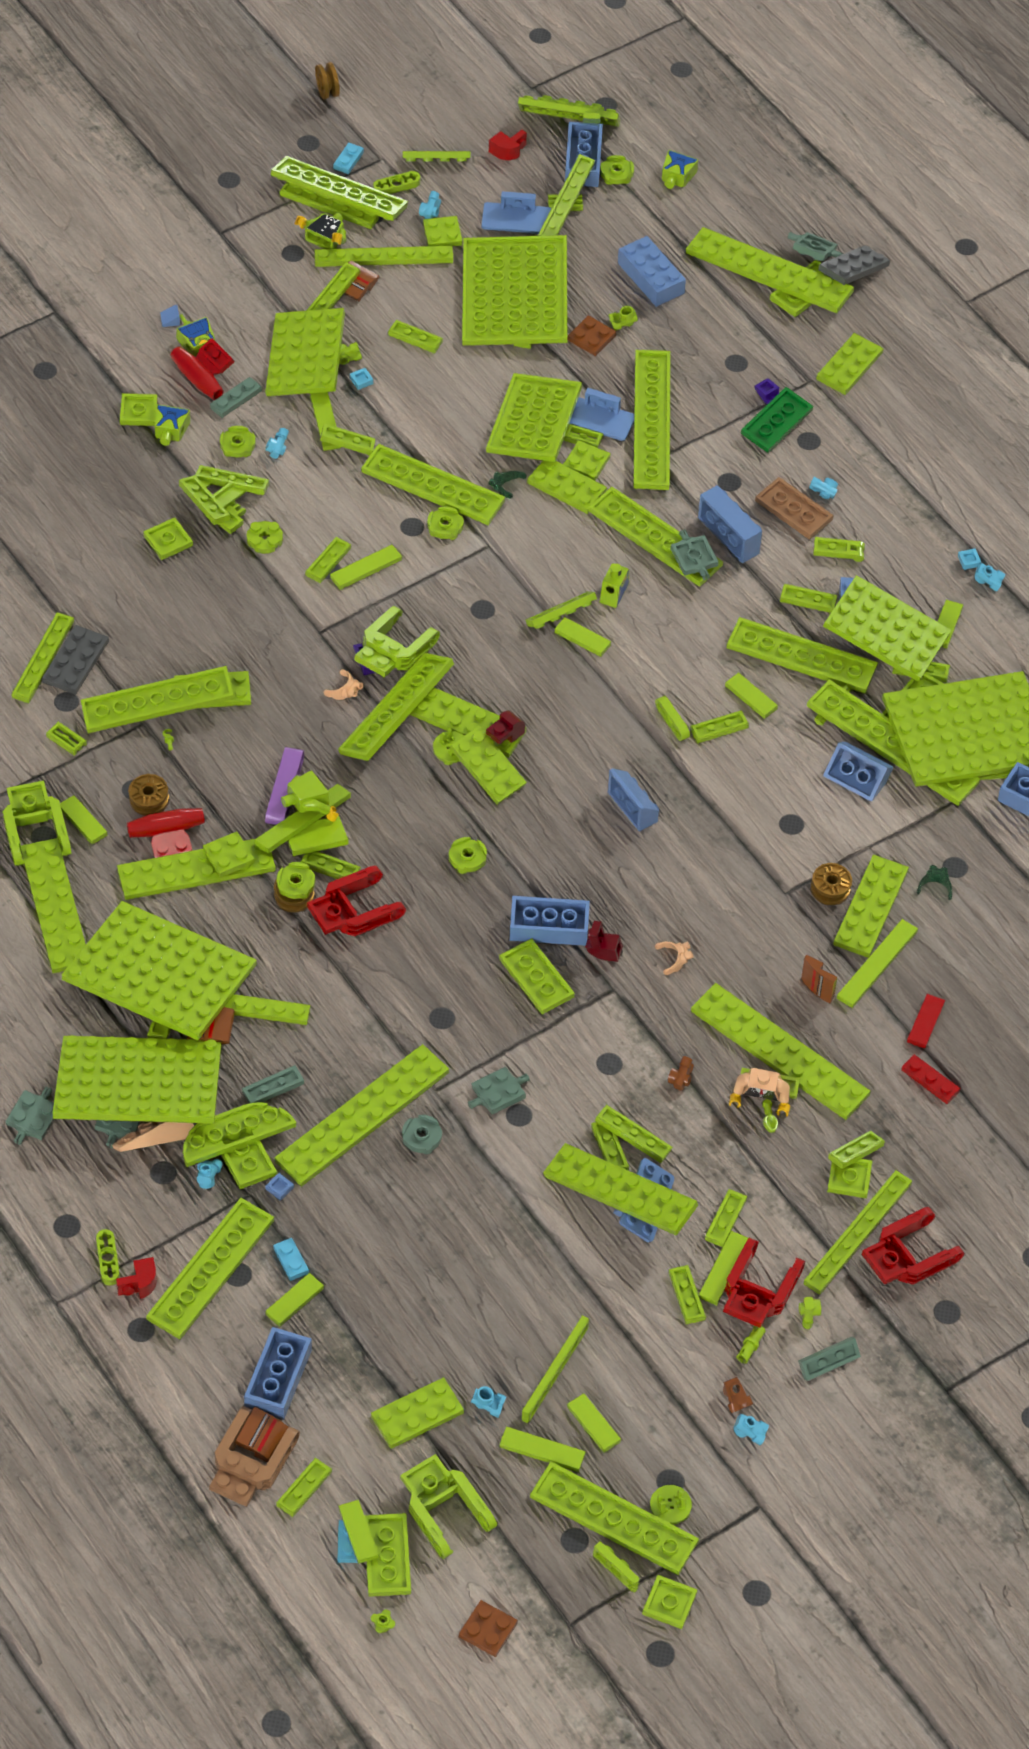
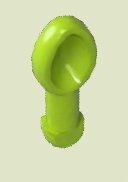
M765 1099L762 1102L765 1113L763 1125L768 1132L774 1133L778 1127V1120L772 1113L771 1100Z

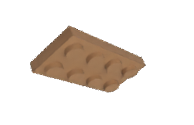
M780 477L755 497V501L809 540L833 520V514Z

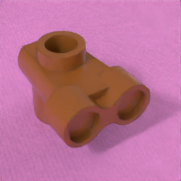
M683 1056L679 1069L672 1068L669 1073L668 1083L673 1084L674 1088L683 1091L685 1086L688 1087L691 1082L690 1074L694 1064H692L693 1060L689 1057Z
M738 1377L723 1382V1392L728 1397L729 1404L727 1405L730 1413L753 1405L750 1395L747 1396ZM734 1385L737 1387V1393L733 1391Z

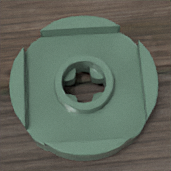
M418 1115L417 1118L408 1119L402 1128L403 1144L417 1153H432L442 1140V1129L438 1121L428 1115ZM425 1131L426 1136L420 1137L417 1133Z

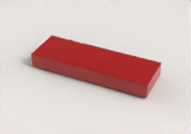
M930 994L926 995L908 1036L907 1043L926 1049L945 1004L944 999Z

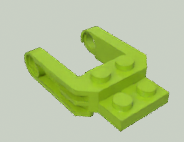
M392 606L364 631L363 648L355 654L354 660L383 677H386L394 668H397V670H408L423 653H427L437 643L440 632L430 627L409 647L405 648L402 644L385 635L403 614L401 609Z
M44 780L6 788L10 805H7L3 810V819L14 865L24 864L16 826L45 822L49 819L53 820L62 856L71 855L70 841L60 802L52 796L48 797Z
M436 1454L400 1475V1479L412 1494L408 1512L442 1559L453 1554V1550L450 1549L443 1537V1532L428 1511L447 1501L455 1493L459 1494L486 1532L497 1527L495 1517L464 1473L456 1470L448 1471Z

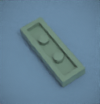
M249 377L210 403V409L223 418L260 393L262 386Z
M296 1065L242 1088V1093L248 1103H263L304 1085V1079Z
M849 1337L800 1359L798 1362L803 1378L809 1381L860 1358L861 1355L856 1339Z

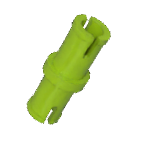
M754 1326L749 1336L744 1339L743 1346L736 1356L739 1362L747 1364L753 1352L758 1349L759 1342L766 1332L763 1326L761 1328Z

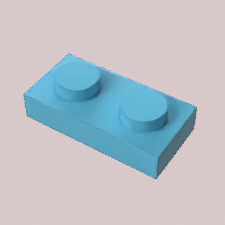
M348 143L333 164V169L349 175L363 155L364 148Z
M292 1238L273 1245V1249L290 1281L309 1273V1269Z
M339 1520L338 1563H358L343 1520Z

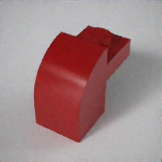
M520 130L510 138L500 131L489 139V152L501 160L519 158L520 149H523L527 144V132Z
M153 1257L134 1260L135 1275L116 1279L118 1296H128L139 1292L140 1299L154 1291L157 1284V1276Z

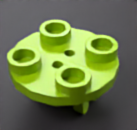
M448 729L447 732H442L433 742L435 756L443 761L445 765L460 762L450 749V746L464 735Z
M665 1485L658 1488L652 1494L650 1510L653 1515L670 1524L681 1523L690 1516L692 1502L688 1492L683 1488L675 1485Z

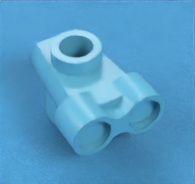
M431 191L428 203H421L419 208L420 216H424L425 219L438 217L441 204L438 192Z
M280 428L275 438L270 437L265 450L270 452L272 458L277 459L280 455L283 456L286 450L284 442L289 431L285 428Z
M814 477L809 489L819 492V495L824 499H834L838 490L836 489L838 483L830 478H825L824 482Z
M980 563L974 577L978 583H987L991 589L998 591L1006 574L1000 570H994L990 565Z
M205 1160L198 1163L197 1182L201 1188L208 1189L215 1185L214 1176L221 1171L223 1166L221 1160Z
M483 1386L475 1389L471 1403L480 1409L489 1411V1415L498 1418L506 1396L500 1393L496 1395L491 1388Z
M739 1414L734 1425V1432L741 1438L749 1436L752 1442L760 1446L765 1440V1434L769 1425L761 1420L759 1422L756 1421L752 1416Z

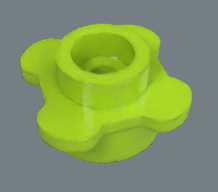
M385 1609L382 1613L371 1616V1622L374 1623L376 1632H387L395 1627V1621L392 1620L389 1610Z

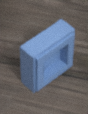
M280 1173L265 1186V1189L280 1201L294 1188V1184Z

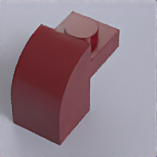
M507 710L500 714L499 720L486 729V734L499 745L506 739L513 743L525 733V722L513 712Z
M594 921L592 928L588 930L585 948L592 956L598 959L618 962L623 945L620 935L605 933L602 922Z

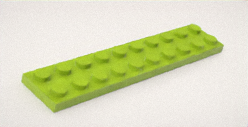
M705 227L701 228L686 248V254L774 289H780L784 293H789V295L834 313L840 311L854 292V286L849 284L843 285L829 276Z
M635 350L633 489L669 490L671 351Z
M830 679L808 700L807 707L910 774L889 718ZM972 777L929 784L927 786L959 806L979 785L981 779Z
M717 983L691 1007L692 1013L781 1075L800 1078L799 1088L845 1120L870 1096L871 1091Z
M422 1044L274 1157L275 1162L302 1187L449 1073V1068Z

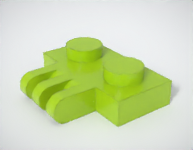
M236 501L225 507L230 514V521L218 524L229 534H232L243 525V519L240 517L246 513V509L241 508V505L236 504Z

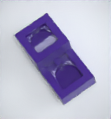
M769 378L754 386L756 392L766 405L779 394V387Z

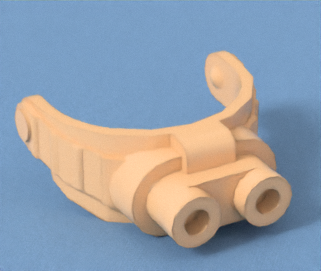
M342 669L340 674L348 677V682L337 690H324L325 696L336 700H344L356 697L358 691L363 689V683L354 679L348 671Z
M665 941L655 945V949L666 947L678 951L676 962L663 971L665 975L678 972L683 967V964L694 957L692 951L688 950L691 948L688 941L683 944L681 942L675 944Z

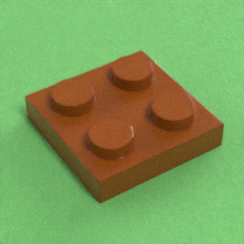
M588 315L568 335V341L596 356L616 337V331Z
M480 1600L460 1631L459 1638L497 1657L518 1624V1620Z

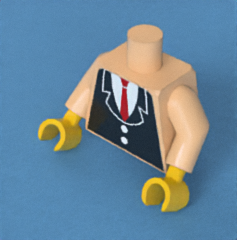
M751 1068L748 1073L740 1074L737 1077L733 1090L734 1093L730 1095L729 1106H731L732 1102H738L737 1108L741 1106V1094L780 1101L777 1115L779 1116L781 1111H785L787 1117L791 1108L788 1104L789 1084L781 1078L780 1073Z

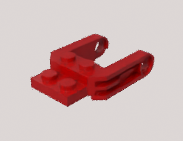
M370 866L329 882L324 896L307 902V908L325 935L340 929L344 934L357 936L395 921L406 913V908L402 902H395L390 905L385 904L357 916L356 910L346 896L378 883L383 877L378 866Z
M924 1207L882 1228L878 1243L862 1251L861 1255L884 1285L896 1279L914 1285L956 1264L964 1257L965 1253L960 1246H956L949 1250L945 1249L916 1263L914 1257L902 1243L901 1238L929 1225L935 1219L936 1215L930 1207Z
M749 1237L727 1277L725 1292L729 1299L724 1306L723 1312L761 1328L766 1317L782 1313L802 1274L806 1261L796 1257L793 1267L789 1268L779 1290L775 1294L771 1290L748 1280H742L759 1244V1241Z

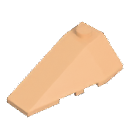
M179 1122L141 1123L138 1126L137 1132L126 1134L115 1142L112 1147L117 1151L123 1152L185 1140L194 1124Z

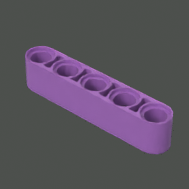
M285 747L268 804L265 823L277 825L288 817L291 806L285 808L282 805L281 797L288 795L287 784L296 775H300L304 760V750Z

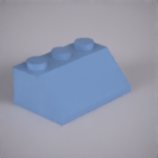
M839 742L823 776L872 802L886 784L893 766L847 742Z
M610 769L608 794L636 829L641 831L657 823L659 808L655 803L651 802L647 792L639 787L637 780L631 777L627 771Z

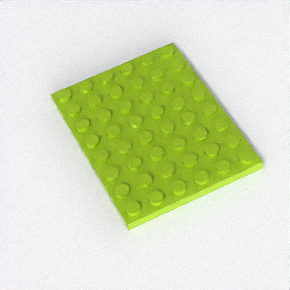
M567 235L463 238L462 345L568 343Z
M1023 671L888 692L882 695V700L915 787L1012 771L1017 762L1029 767V684Z
M121 901L62 973V980L199 1040L255 968L257 960Z
M63 1036L53 1106V1119L214 1124L221 1042H216L212 1039L201 1041L173 1038Z

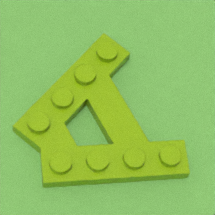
M200 465L195 475L180 479L179 486L212 524L216 525L230 521V514L225 507L244 493L250 492L257 495H265L269 486V479ZM211 485L222 487L213 495L207 489Z

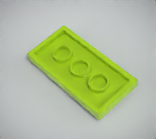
M814 260L806 267L826 275L819 271L820 261ZM777 289L770 295L772 302L795 318L812 305V303L789 295V293H784L780 289Z
M853 333L820 370L816 380L846 395L881 356L884 348Z
M543 460L527 479L529 485L586 514H589V506L607 491L606 486L557 461Z
M249 671L228 672L234 695L233 700L199 708L251 705Z
M480 725L450 746L453 753L496 805L510 797L527 783Z
M532 938L499 955L501 963L542 1015L575 997L574 991Z
M443 1377L371 1412V1418L390 1449H393L464 1414V1408Z
M406 1513L364 1515L378 1552V1558L366 1561L368 1597L411 1595Z

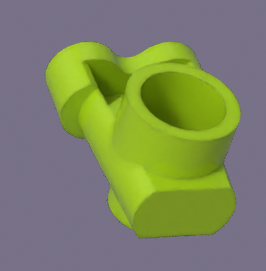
M623 306L620 309V313L608 314L615 331L622 329L621 327L632 326L634 322L638 321L635 309L631 306Z
M357 342L349 344L350 346L348 347L345 344H341L339 364L346 365L349 361L362 359Z
M805 1297L803 1302L799 1303V1314L803 1318L802 1326L805 1329L812 1328L813 1316H821L820 1299L813 1300L812 1297Z

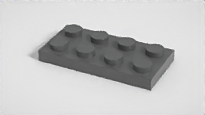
M864 245L821 263L819 271L846 285L888 267L890 260L884 257L883 254L877 253L869 246Z
M75 625L42 677V682L76 695L108 644L109 637Z

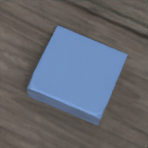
M178 305L160 312L162 327L180 325Z

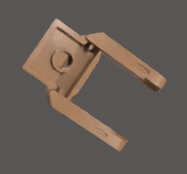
M242 1406L215 1451V1463L218 1472L212 1480L209 1490L247 1507L256 1490H265L272 1487L295 1447L300 1431L288 1427L267 1465L264 1466L260 1462L234 1451L237 1446L236 1439L252 1412V1409Z

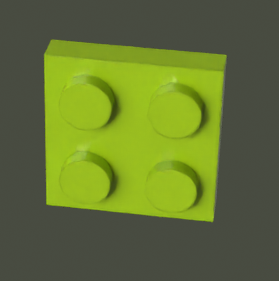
M457 216L423 219L428 246H462V236Z
M122 393L120 425L155 426L158 395Z
M578 440L563 465L596 481L610 459L611 453Z
M175 517L143 531L145 539L161 560L193 546L192 539Z
M237 831L203 845V851L220 878L254 864L252 854Z
M860 1159L844 1169H841L832 1162L827 1192L867 1199L872 1160Z
M657 1575L642 1615L683 1629L698 1589Z

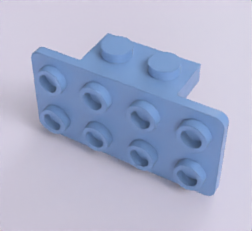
M502 191L501 203H484L482 229L539 234L551 208L535 206L536 194Z
M587 388L585 399L578 398L569 424L625 441L634 423V414L620 410V397Z
M647 1158L640 1161L637 1175L669 1189L672 1188L674 1182L672 1174ZM614 1209L613 1213L619 1217L621 1216L619 1221L621 1226L648 1243L654 1240L658 1227Z

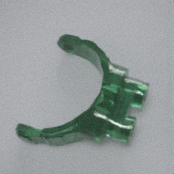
M496 471L493 476L494 479L491 478L489 480V485L493 486L500 495L512 499L513 494L506 491L502 485L513 479H526L527 475L519 471H508L506 473Z
M931 865L926 875L921 879L916 893L920 894L921 887L924 884L938 882L947 888L949 893L948 900H951L952 885L949 880L948 869L946 867L939 869L937 866Z

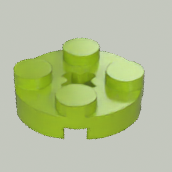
M612 155L607 157L606 161H602L600 174L606 184H629L634 175V164L631 160L630 162L626 160L624 156Z
M231 426L228 428V431L225 433L223 431L220 435V448L227 457H249L256 445L254 433H251L244 426Z
M439 507L437 511L430 512L428 516L427 526L429 533L433 537L454 540L463 530V516L458 514V510L455 508Z
M253 522L247 531V544L249 547L254 548V551L257 553H272L275 551V548L278 546L280 548L283 543V532L277 522Z
M462 837L452 843L449 850V861L459 873L474 872L486 865L487 849L480 840L477 839L475 841L471 840V837ZM465 852L473 855H471V857H465Z
M291 862L288 866L282 867L278 871L277 886L280 894L292 899H305L309 897L315 887V874L305 863ZM295 877H298L300 882L293 883L291 880H295Z

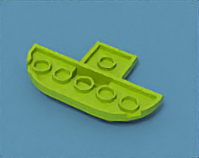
M262 1102L245 1104L215 1115L214 1124L197 1123L189 1131L183 1145L185 1165L189 1167L222 1155L240 1189L277 1175V1171L260 1140L295 1128L297 1122L281 1107L278 1109Z

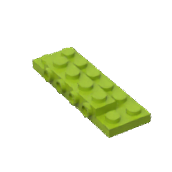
M527 95L518 99L520 111L583 121L584 112L601 113L600 124L617 127L620 125L619 113H616V110L606 109L605 111L604 107L597 103L586 105L583 101H575L574 103L569 102L565 98L555 100L547 95L538 97L537 100Z

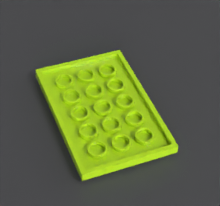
M344 308L276 313L265 390L267 396L336 391L345 318Z
M513 373L487 443L486 453L556 462L582 389V382Z
M857 575L823 625V627L918 682L951 632V629Z

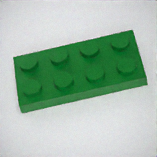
M785 387L741 429V434L769 453L813 411V405Z

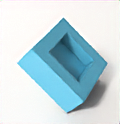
M366 368L350 373V380L357 390L374 384V379Z
M976 548L958 552V558L963 570L976 568L981 563Z

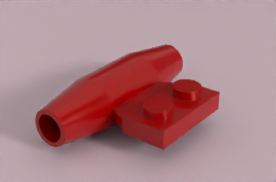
M213 338L208 340L199 349L196 357L180 346L174 348L171 352V358L181 373L198 390L213 400L223 395L224 390L214 375L223 373L235 361Z
M187 808L149 814L127 822V830L130 838L153 837L151 847L154 858L189 852L193 850L189 835L185 830L205 823L202 808Z

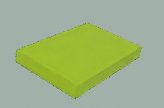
M338 816L334 822L327 818L317 820L289 839L288 844L292 855L297 856L348 845L349 841L341 819Z

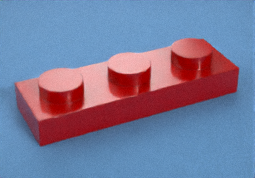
M915 1054L901 1068V1071L946 1104L960 1092V1087Z

